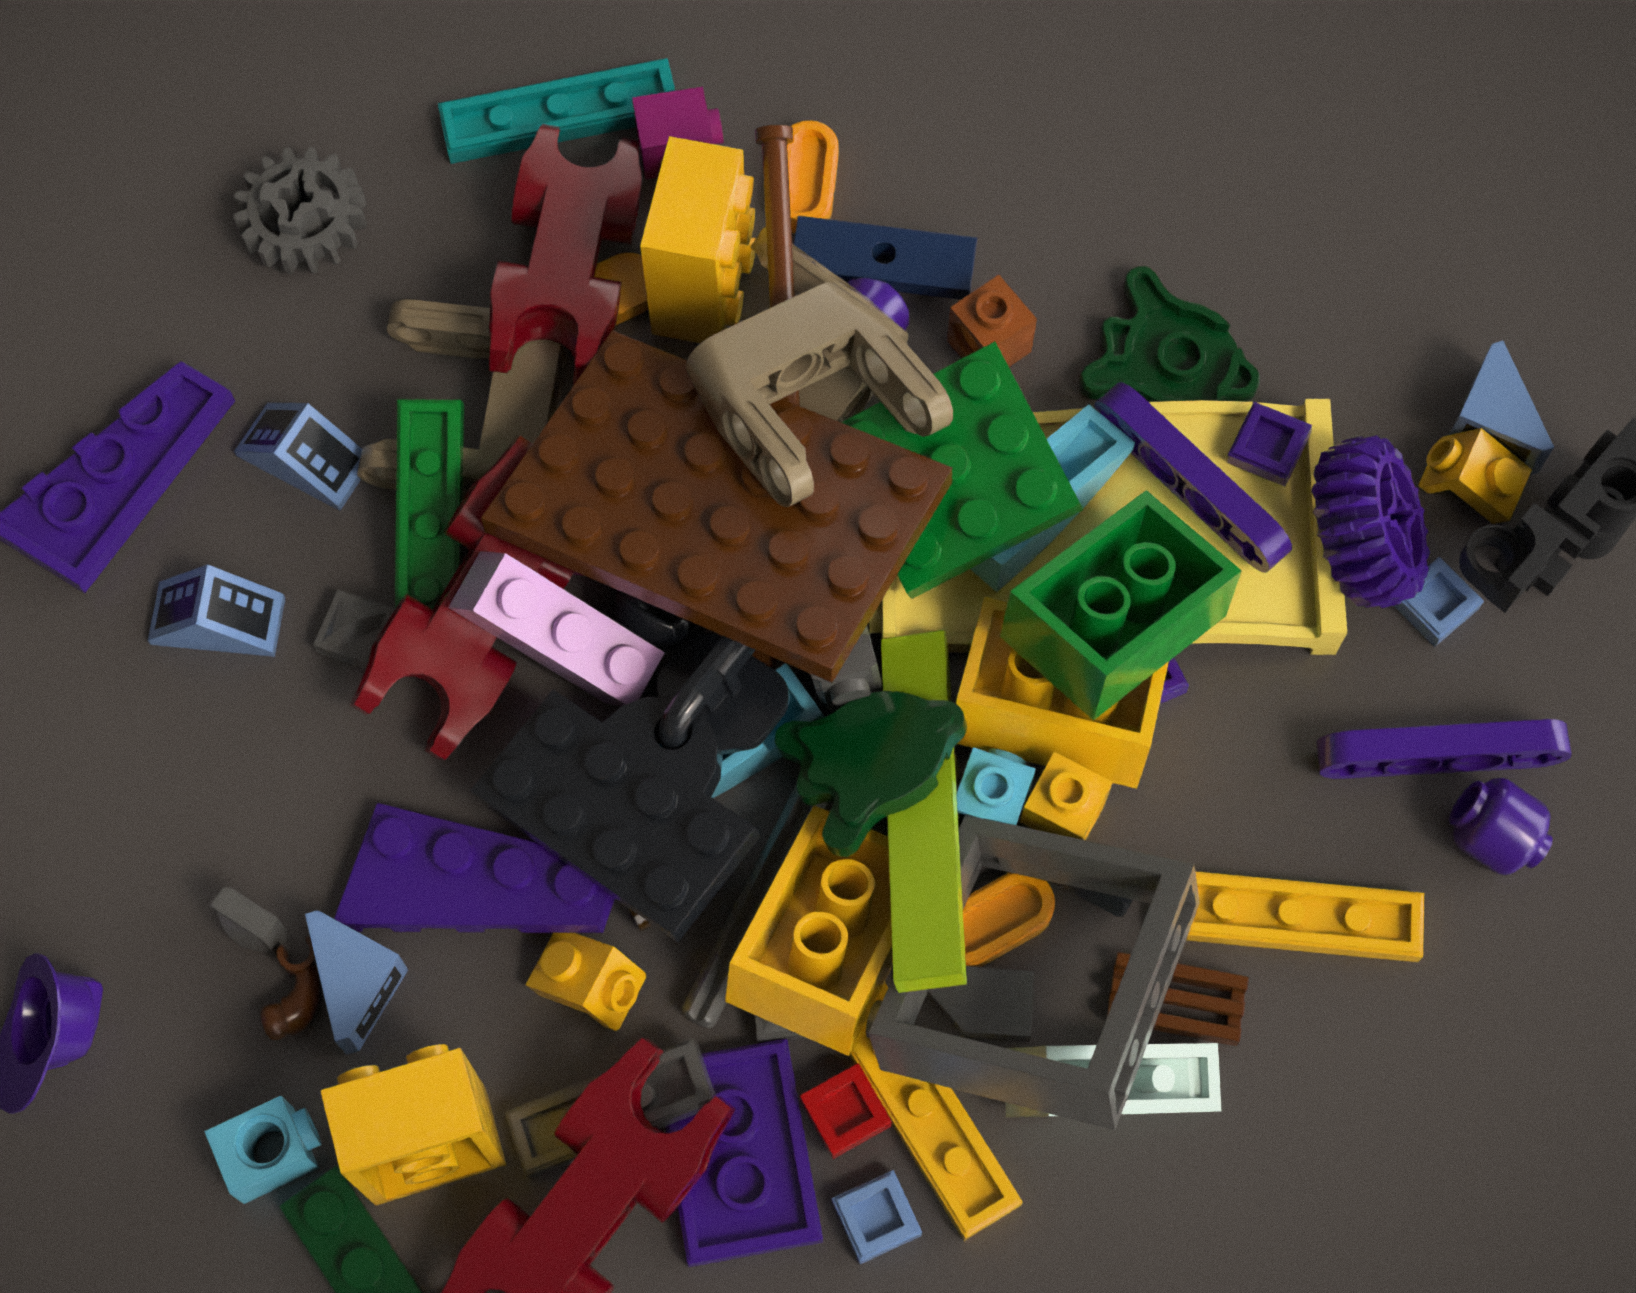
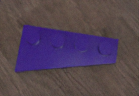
M180 361L119 410L120 417L101 433L95 436L91 432L73 446L72 449L75 453L47 476L41 472L24 485L22 490L25 493L0 512V541L85 594L234 404L235 399L231 391Z
M377 803L334 919L357 932H363V928H390L394 932H421V928L456 929L458 932H485V929H517L520 933H603L615 898L536 842Z

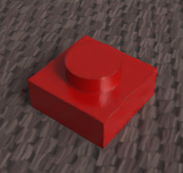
M859 1063L799 1096L803 1108L832 1160L892 1126L889 1115Z

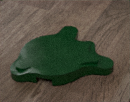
M1147 266L1135 267L1127 273L1123 289L1134 317L1129 320L1109 317L1103 321L1100 339L1104 354L1100 359L1085 366L1079 377V389L1085 397L1098 400L1118 382L1131 386L1148 402L1199 400L1248 402L1255 396L1260 383L1259 372L1246 360L1242 348H1237L1235 340L1229 333L1230 324L1219 313L1201 304L1184 301L1175 297L1163 286L1156 273Z
M880 691L873 692L870 696L849 701L836 712L812 722H786L777 729L774 742L784 758L801 766L797 781V791L802 802L810 806L827 801L834 802L825 822L822 837L831 853L837 856L848 857L859 849L870 829L878 821L890 814L906 810L924 800L938 786L939 783L936 775L943 765L944 758L947 760L950 758L953 747L965 736L967 722L962 709L951 701L926 700L905 692Z

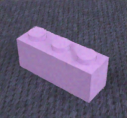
M480 551L448 607L606 704L621 707L639 700L664 655V652L506 553Z

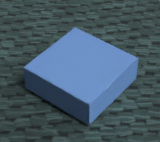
M1440 557L1428 566L1429 571L1422 591L1416 593L1415 598L1403 600L1401 604L1394 605L1434 647L1479 610L1484 602Z
M894 1170L831 1198V1202L859 1264L865 1263L922 1236L921 1228Z

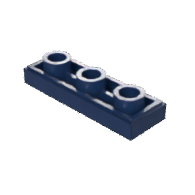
M798 216L794 245L845 282L858 278H871L888 283L897 292L962 300L971 292L978 237ZM879 260H887V261H890V263L881 264V263H878L877 261H879Z

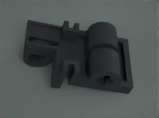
M1633 417L1618 436L1607 429L1583 459L1584 463L1575 474L1572 475L1570 473L1547 500V506L1544 509L1534 503L1515 528L1501 525H1486L1478 528L1471 534L1460 553L1459 565L1461 572L1468 582L1501 611L1506 613L1524 591H1528L1532 585L1546 596H1549L1573 566L1559 556L1562 550L1574 559L1576 557L1583 559L1601 558L1613 550L1636 519V418ZM1481 546H1492L1500 550L1501 553L1494 562V566L1499 572L1484 569L1476 560L1475 549Z

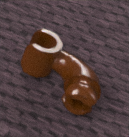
M306 936V942L310 953L308 958L301 964H291L290 956L283 944L277 949V959L284 970L295 979V985L289 994L281 998L280 1003L266 1005L260 1012L265 1033L272 1040L282 1039L289 1034L295 1036L304 1030L314 1018L319 1006L322 986L309 936Z

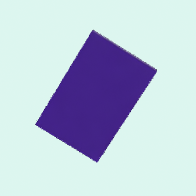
M781 1039L703 1053L702 1057L715 1095L717 1097L721 1096L736 1109L713 1150L707 1170L678 1206L688 1267L823 1243L788 1040ZM696 1114L665 1126L666 1133L683 1129L693 1120Z

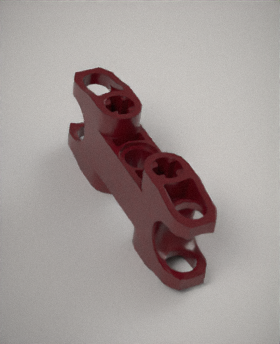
M542 124L531 146L522 156L511 217L512 224L537 228L529 266L498 261L490 291L488 330L491 344L489 371L507 374L508 371H511L513 359L522 346L536 340H551L562 344L574 357V385L611 331H615L622 282L595 277L602 240L632 245L642 183V174L639 166V141L622 138L619 140L614 157L606 164L597 167H581L570 163L558 150L560 127Z
M522 436L514 439L487 473L470 486L448 522L443 533L469 550L433 609L408 594L402 598L371 646L364 674L350 703L351 707L364 715L371 714L398 679L414 676L427 681L436 690L440 699L441 714L427 740V746L424 751L438 760H446L475 724L490 713L517 664L515 660L492 647L497 639L496 636L448 608L480 551L506 553L562 589L565 588L575 572L484 531L481 517L533 444Z
M641 1038L609 1070L588 1084L560 1121L554 1136L575 1152L577 1157L531 1216L528 1215L508 1197L501 1201L485 1218L459 1252L453 1271L441 1293H485L489 1289L502 1290L506 1293H612L615 1285L591 1266L592 1262L637 1204L661 1223L676 1210L707 1170L713 1150L736 1108L721 1096H714L710 1102L705 1103L693 1120L683 1129L672 1133H665L653 1127L644 1115L641 1106V1095L648 1077L660 1062V1057L664 1051L651 1040Z

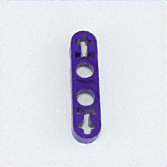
M1118 382L1094 403V409L1135 442L1131 454L1253 568L1267 573L1292 550V543L1278 522L1131 386Z
M1555 719L1349 730L1327 734L1316 741L1320 775L1331 779L1540 768L1565 762L1572 755L1567 723Z

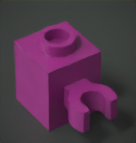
M703 86L632 97L636 132L645 179L658 178L669 136L714 145L724 144L718 108L707 110Z

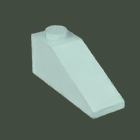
M1218 1043L1147 1044L1122 1114L1221 1111ZM1096 1045L1037 1046L1007 1049L1088 1069ZM1005 1102L1006 1117L1057 1116Z

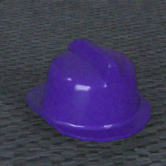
M39 953L26 957L19 969L13 1001L0 1033V1109L9 1114L23 1111L34 1100L47 1070L65 1066L86 1055L91 1047L98 1025L103 987L98 980L92 977L57 972L48 958Z

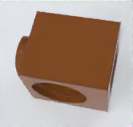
M997 275L950 307L947 342L961 358H964L996 341L1005 361L1010 367L1032 352L1037 318L1002 277Z

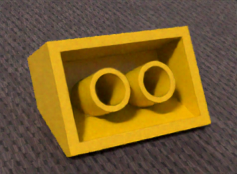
M984 597L956 704L962 709L967 722L966 734L957 744L987 752L990 748L1001 749L1013 753L1027 762L1047 766L1053 753L1056 752L1115 784L1137 789L1151 747L1169 662L1093 721L1000 638L1007 602Z

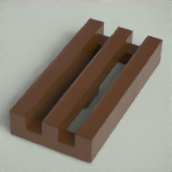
M1120 952L1116 954L1105 1021L1131 954ZM1177 963L1171 982L1230 993V999L1168 988L1163 1004L1227 1015L1226 1025L1159 1013L1153 1030L1237 1046L1241 1039V1021L1245 1011L1246 1003L1244 999L1248 989L1249 977Z

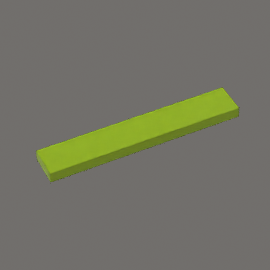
M944 630L881 639L883 691L905 692L926 700L951 701L949 646ZM954 747L948 760L944 758L943 765L936 775L939 783L938 786L924 800L906 810L887 816L893 982L898 993L967 985Z

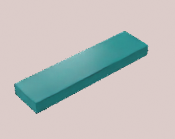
M668 58L442 102L438 103L450 164L528 149L542 124L560 127L558 143L634 128L636 125L632 97L676 90Z

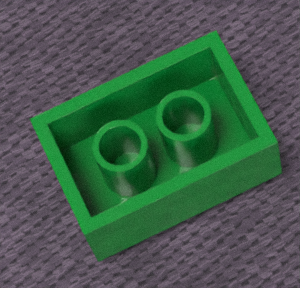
M1146 490L1010 591L1000 638L1094 721L1226 617L1242 570Z

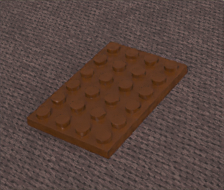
M612 330L481 517L485 533L833 683L952 484V467L780 399L769 405L805 447L806 461L814 480V491L811 496L789 507H783L770 496L716 429L687 374V360Z

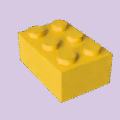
M670 136L668 138L640 245L651 332L654 335L701 343L710 336L727 329V326L739 323L744 292L738 290L741 273L750 274L752 271L755 252L750 247L756 239L751 237L755 220V208L750 207L754 178L753 176L744 175L742 149Z
M814 805L729 963L725 1002L849 1056L869 1015L870 1009L887 979L893 962L888 836L870 829L861 846L853 855L848 857L837 856L828 850L822 837V831L829 811Z
M446 1044L424 1047L406 1056L408 1064L380 1072L379 1066L376 1065L355 1068L340 1074L337 1077L338 1085L320 1090L340 1172L375 1206L507 1165L486 1087L461 1048L449 1051Z

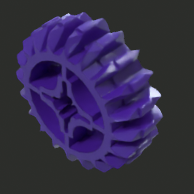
M1376 435L1367 438L1358 436L1342 440L1341 444L1329 447L1327 451L1321 452L1318 465L1315 466L1313 474L1316 481L1311 491L1316 502L1313 514L1317 518L1319 528L1316 535L1321 538L1324 548L1323 558L1329 561L1331 577L1335 581H1339L1340 591L1346 598H1350L1357 607L1365 606L1370 608L1380 606V608L1399 605L1401 601L1415 598L1416 593L1422 591L1429 571L1426 561L1430 555L1426 542V535L1429 531L1424 523L1423 513L1425 509L1421 507L1419 501V488L1414 486L1411 479V469L1404 465L1402 454L1397 448H1394L1387 438L1380 439Z

